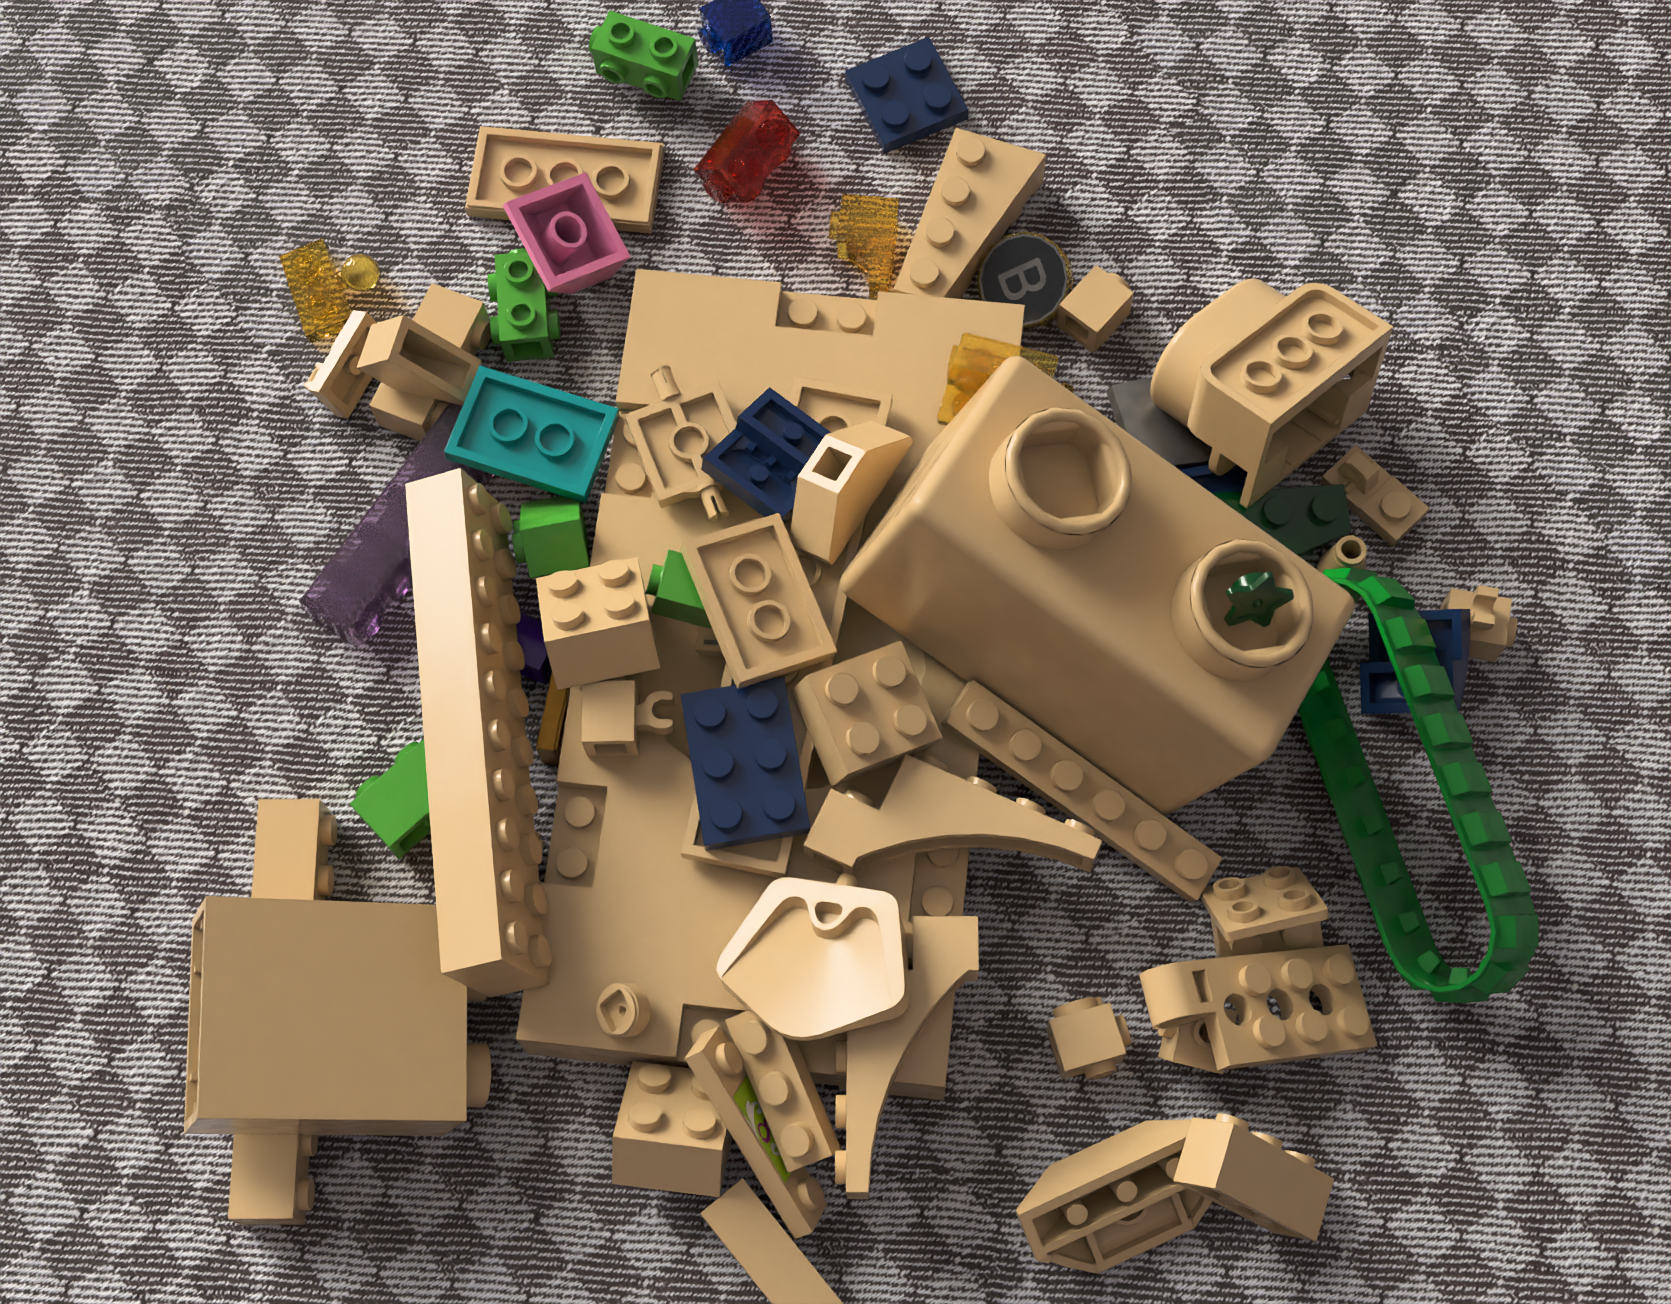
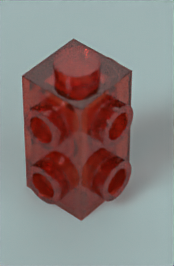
M773 100L747 101L693 171L704 182V190L714 200L720 203H748L763 191L765 187L764 181L772 170L787 160L792 152L790 147L801 133Z

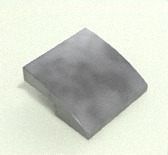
M1152 377L1112 385L1106 390L1117 425L1178 469L1209 464L1212 447L1197 438L1190 429L1153 403L1150 393Z

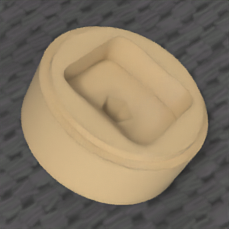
M635 983L611 984L601 992L596 1006L597 1020L602 1030L611 1037L637 1036L643 1032L650 1019L651 1008L649 998L646 992Z

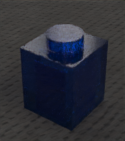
M713 0L700 7L702 27L698 29L699 38L706 51L710 55L716 52L725 67L773 42L771 16L760 0Z

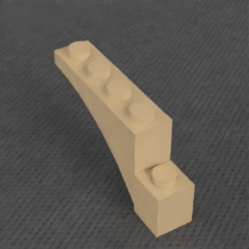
M906 754L880 810L873 807L874 802L870 798L857 791L846 789L844 794L830 789L803 844L805 859L836 873H848L855 876L858 870L879 862L907 854L945 848H992L1020 851L1055 859L1091 872L1103 840L1094 837V830L1081 822L1067 819L1065 823L1046 816V810L1031 800L1017 798L1016 802L996 794L997 788L983 779L969 776L967 780L948 773L949 768L933 757L920 755L919 759Z
M913 916V932H906L908 965H913V970H908L910 993L908 1008L895 1019L847 1031V1040H836V1073H847L846 1095H836V1128H846V1150H835V1184H846L847 1199H869L871 1163L879 1121L891 1086L909 1050L929 1020L951 995L966 981H977L978 916Z

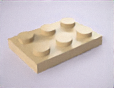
M779 513L683 542L680 549L737 689L834 658L837 653L836 646Z

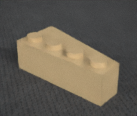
M955 128L897 278L893 293L960 299L972 283L973 276L983 264L992 248L996 246L1008 227L1013 226L1021 215L1023 206L1031 195L1036 194L1043 184L1046 154Z

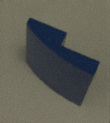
M769 387L738 416L736 428L703 458L701 470L762 516L767 517L779 513L785 524L793 516L798 475L824 436L831 432Z
M1470 609L1418 611L1421 618L1427 622L1436 645L1435 654L1440 666L1445 668L1455 694L1453 700L1459 712L1469 661ZM1368 613L1370 663H1360L1361 714L1411 713L1373 613Z

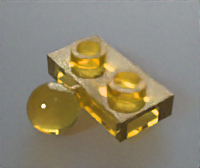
M323 238L279 256L305 336L311 343L341 332L352 314L344 293L345 289L350 288L358 292L368 291L377 284L380 277V269L377 262L366 254L350 256L344 262L342 270L337 272L330 248Z

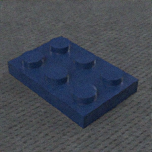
M785 677L768 679L737 689L736 685L680 694L705 851L809 834L811 829Z

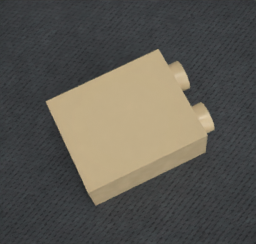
M206 896L192 919L184 1134L444 1136L467 1121V1107H485L491 1085L490 1050L487 1043H467V1001L484 1002L487 996L441 974L436 905Z

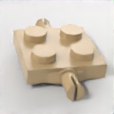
M669 365L661 366L666 384L658 367L650 372V376L653 378L660 397L650 405L624 415L659 506L664 508L688 498L701 497L709 521L712 523L719 522L713 503L717 507L721 520H724L730 514L720 493L724 486L701 470L703 458L736 428V421L718 380L696 389L679 390L672 375L671 367Z

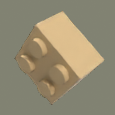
M638 557L625 560H610L597 566L573 571H558L549 576L536 578L544 643L557 690L660 668L652 619Z
M901 640L808 674L791 690L832 787L901 761L906 754L914 756L922 753L943 738Z
M632 1061L612 1137V1184L720 1198L732 1136L691 1068Z

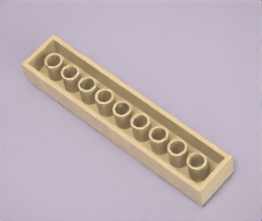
M458 468L407 483L405 486L441 974L492 998L549 984L547 966L551 964L552 953L548 939L544 935L542 915L546 913L547 900L545 892L539 883L538 864L542 861V848L535 834L533 814H536L538 810L536 793L530 784L529 765L533 763V750L529 739L526 737L525 717L529 714V704L526 694L522 689L520 670L524 669L525 659L523 650L517 641L516 624L520 622L521 615L518 602L513 596L512 578L516 576V564L509 550L508 533L512 531V519L509 510L503 503H499L486 491L481 483H477L465 471Z

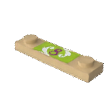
M720 1026L702 1033L684 1059L794 1239L812 1233L827 1206L821 1185L814 1177H810L805 1167L787 1172L743 1066L740 1051L735 1044L727 1040Z

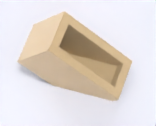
M402 315L371 325L357 369L397 391L463 405L481 360Z

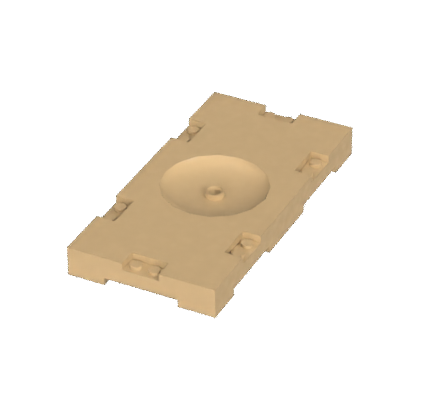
M636 269L616 396V405L620 416L614 430L605 493H601L590 567L601 565L610 560H625L638 557L646 591L653 564L663 566L668 549L681 553L680 549L684 541L761 518L760 513L725 487L720 490V493L730 514L727 518L721 520L717 507L713 503L719 522L712 523L709 521L701 497L688 498L660 508L624 415L644 408L660 397L653 378L650 376V372L658 367L666 384L661 366L669 365L679 390L696 389L719 380L736 423L738 416L769 387L789 401L794 376L893 394V403L887 427L911 436L914 442L869 509L861 542L862 546L927 448L1007 358L1020 356L1025 305L878 291L877 300L785 292L782 291L781 282ZM646 594L660 668L626 675L625 677L627 680H635L640 695V704L653 692L669 691L673 693L675 706H661L656 709L654 716L658 719H673L675 731L665 735L656 734L651 731H640L639 756L587 757L581 743L582 685L571 687L556 779L559 789L544 883L540 882L547 900V910L542 915L544 935L548 939L552 953L551 964L547 966L549 984L523 990L516 1040L526 1053L531 1055L631 1066L632 1061L690 1068L684 1058L702 1033L720 1026L727 1040L735 1044L725 1020L748 1009L725 990L717 973V961L764 891L773 881L779 878L684 859L681 856V849L695 795V784L680 694L720 688L726 661L724 656H704L695 651L699 626L651 613L655 596ZM849 598L834 665L901 640L943 737L926 751L912 757L919 759L920 755L933 757L949 768L948 773L967 780L969 776L977 777L979 752L941 726L944 718L968 682ZM815 748L805 791L810 829L830 789L844 794L846 789L857 791L870 798L874 802L873 807L880 810L903 760L832 787ZM808 834L795 836L786 877L836 884L841 874L805 859L803 844ZM945 848L907 854L860 869L855 877L859 881V888L885 891L891 894L897 901L905 932H913V916H963L970 848ZM908 965V970H913V965ZM614 983H635L646 992L650 1002L651 1013L646 1028L639 1035L614 1038L607 1035L600 1027L596 1015V1006L601 992L607 986ZM955 992L929 1020L909 1050L891 1086L889 1095L944 1101ZM847 1031L810 1041L796 1040L813 1082L838 1085L839 1089L846 1090L847 1073H836V1040H847Z

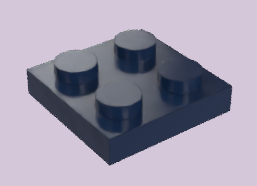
M929 37L845 71L846 83L884 154L968 119V108Z

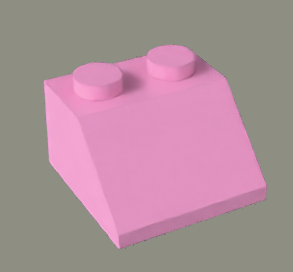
M586 172L507 201L503 205L548 292L573 294L608 280L631 257Z

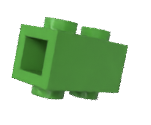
M610 10L602 26L594 28L589 41V52L593 55L597 74L615 84H622L624 82L642 88L645 92L657 98L669 97L681 101L699 64L695 38Z
M515 249L508 254L495 255L496 273L488 274L491 303L497 302L498 316L490 317L493 345H501L506 362L554 358L553 340L561 339V326L558 310L551 311L550 297L558 296V293L548 292L526 249Z

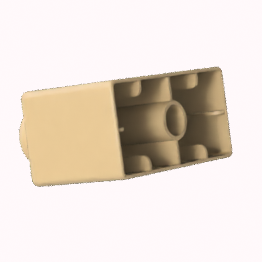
M1021 356L1007 358L927 448L840 579L841 590L847 597L967 682L975 680L1163 816L1178 810L1270 758L1350 619L1355 607L1354 599L1348 591ZM1270 571L1274 577L1275 587L1293 590V600L1275 609L1271 623L1266 627H1262L1251 620L1233 626H1228L1224 621V617L1233 605L1225 592L1228 588H1231L1237 579L1246 574Z

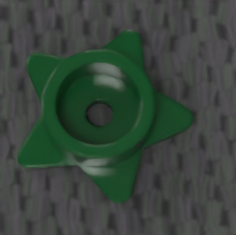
M1270 571L1246 574L1237 579L1231 588H1228L1225 592L1233 605L1224 617V621L1228 626H1233L1251 620L1262 627H1266L1271 623L1274 610L1293 600V590L1275 587L1274 577Z

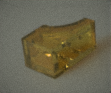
M842 193L840 211H831L829 239L837 240L838 258L848 259L861 270L869 286V298L877 300L878 291L890 292L899 227V199Z

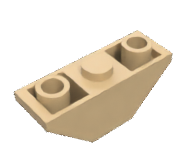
M872 420L826 434L798 475L790 540L794 549L833 566L914 442L911 436Z

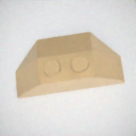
M1192 1119L1146 1120L1049 1165L1015 1210L1035 1259L1039 1262H1053L1068 1268L1098 1274L1194 1229L1212 1201L1173 1181Z

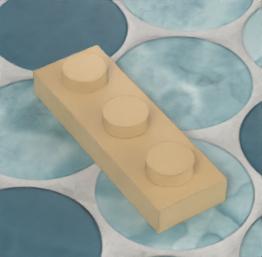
M749 1010L726 1019L725 1022L735 1046L740 1051L744 1068L787 1172L835 1154V1150H842L797 1041L780 1036Z

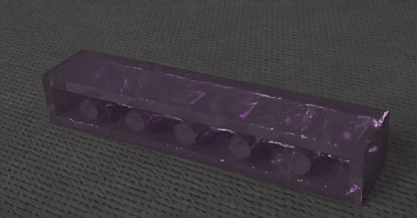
M449 403L299 600V603L310 619L356 648L359 647L365 637L371 638L379 630L384 620L383 613L395 598L400 599L404 596L412 584L405 484L458 468L465 471L477 483H487L494 476V474L447 460L445 457V447L463 405Z

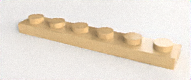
M975 680L966 684L941 723L942 727L1070 818L1093 829L1097 837L1189 902L1199 899L1223 859Z

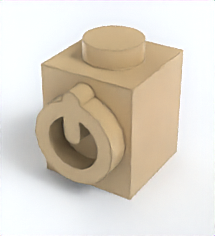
M1088 997L1063 1004L1052 1011L1054 1018L1048 1021L1046 1031L1062 1080L1085 1073L1087 1081H1091L1117 1072L1115 1064L1123 1062L1126 1055L1125 1047L1131 1045V1038L1124 1016L1122 1014L1114 1016L1110 1002L1103 1004L1101 997Z

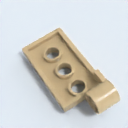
M1349 944L1182 961L1157 966L1139 974L1152 1028H1173L1204 1018L1218 1071L1364 1052L1377 1047ZM1310 991L1319 997L1322 1003V1014L1311 1006L1309 1000ZM1268 995L1278 1002L1281 1009L1280 1019L1271 1014L1267 1005ZM1225 1000L1232 1003L1236 1008L1239 1017L1238 1025L1228 1019L1224 1009Z

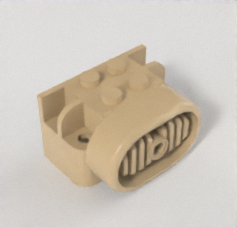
M1255 278L1246 279L1231 287L1196 313L1174 335L1163 351L1154 370L1150 387L1151 398L1155 406L1190 429L1197 438L1212 447L1208 464L1210 471L1220 476L1238 465L1248 472L1240 499V504L1248 509L1367 412L1393 326L1325 284H1304L1288 296H1285L1262 280ZM1347 374L1351 377L1350 379H1342Z

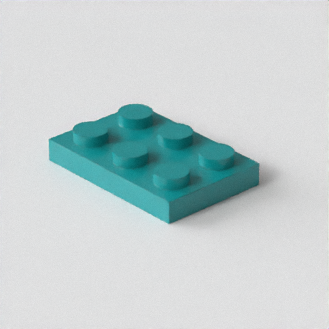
M479 365L445 447L444 454L447 460L586 503L620 416L619 409Z

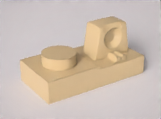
M353 310L332 345L331 352L325 362L317 363L308 381L304 383V387L337 417L349 418L373 378L357 369L371 325L377 323L367 312Z
M1356 444L1322 476L1320 481L1322 485L1344 484L1347 507L1392 547L1409 533L1426 516L1430 509Z

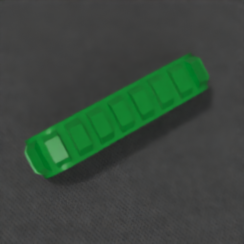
M1358 568L1325 569L1323 574L1348 591L1353 597L1354 602H1358L1360 595H1362L1373 613L1485 904L1491 931L1487 955L1480 962L1476 973L1472 975L1470 968L1453 967L1451 969L1447 966L1434 943L1330 666L1329 657H1327L1298 711L1310 748L1318 762L1319 772L1328 797L1332 800L1335 808L1337 821L1347 848L1350 849L1356 865L1355 870L1373 911V919L1383 946L1386 947L1388 954L1394 962V968L1413 990L1427 989L1437 1002L1470 1003L1488 1001L1490 994L1510 992L1530 971L1528 963L1535 954L1536 947H1539L1538 914L1535 913L1534 904L1529 894L1532 892L1520 861H1516L1510 846L1512 842L1501 811L1496 810L1491 797L1492 788L1482 763L1476 759L1472 748L1474 742L1463 714H1459L1453 700L1455 694L1445 668L1440 666L1435 654L1436 645L1427 622L1421 618L1414 606L1415 599L1396 579L1379 577L1376 571Z

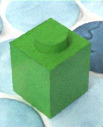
M668 549L663 566L653 564L646 594L655 596L651 613L710 629V621L682 553Z

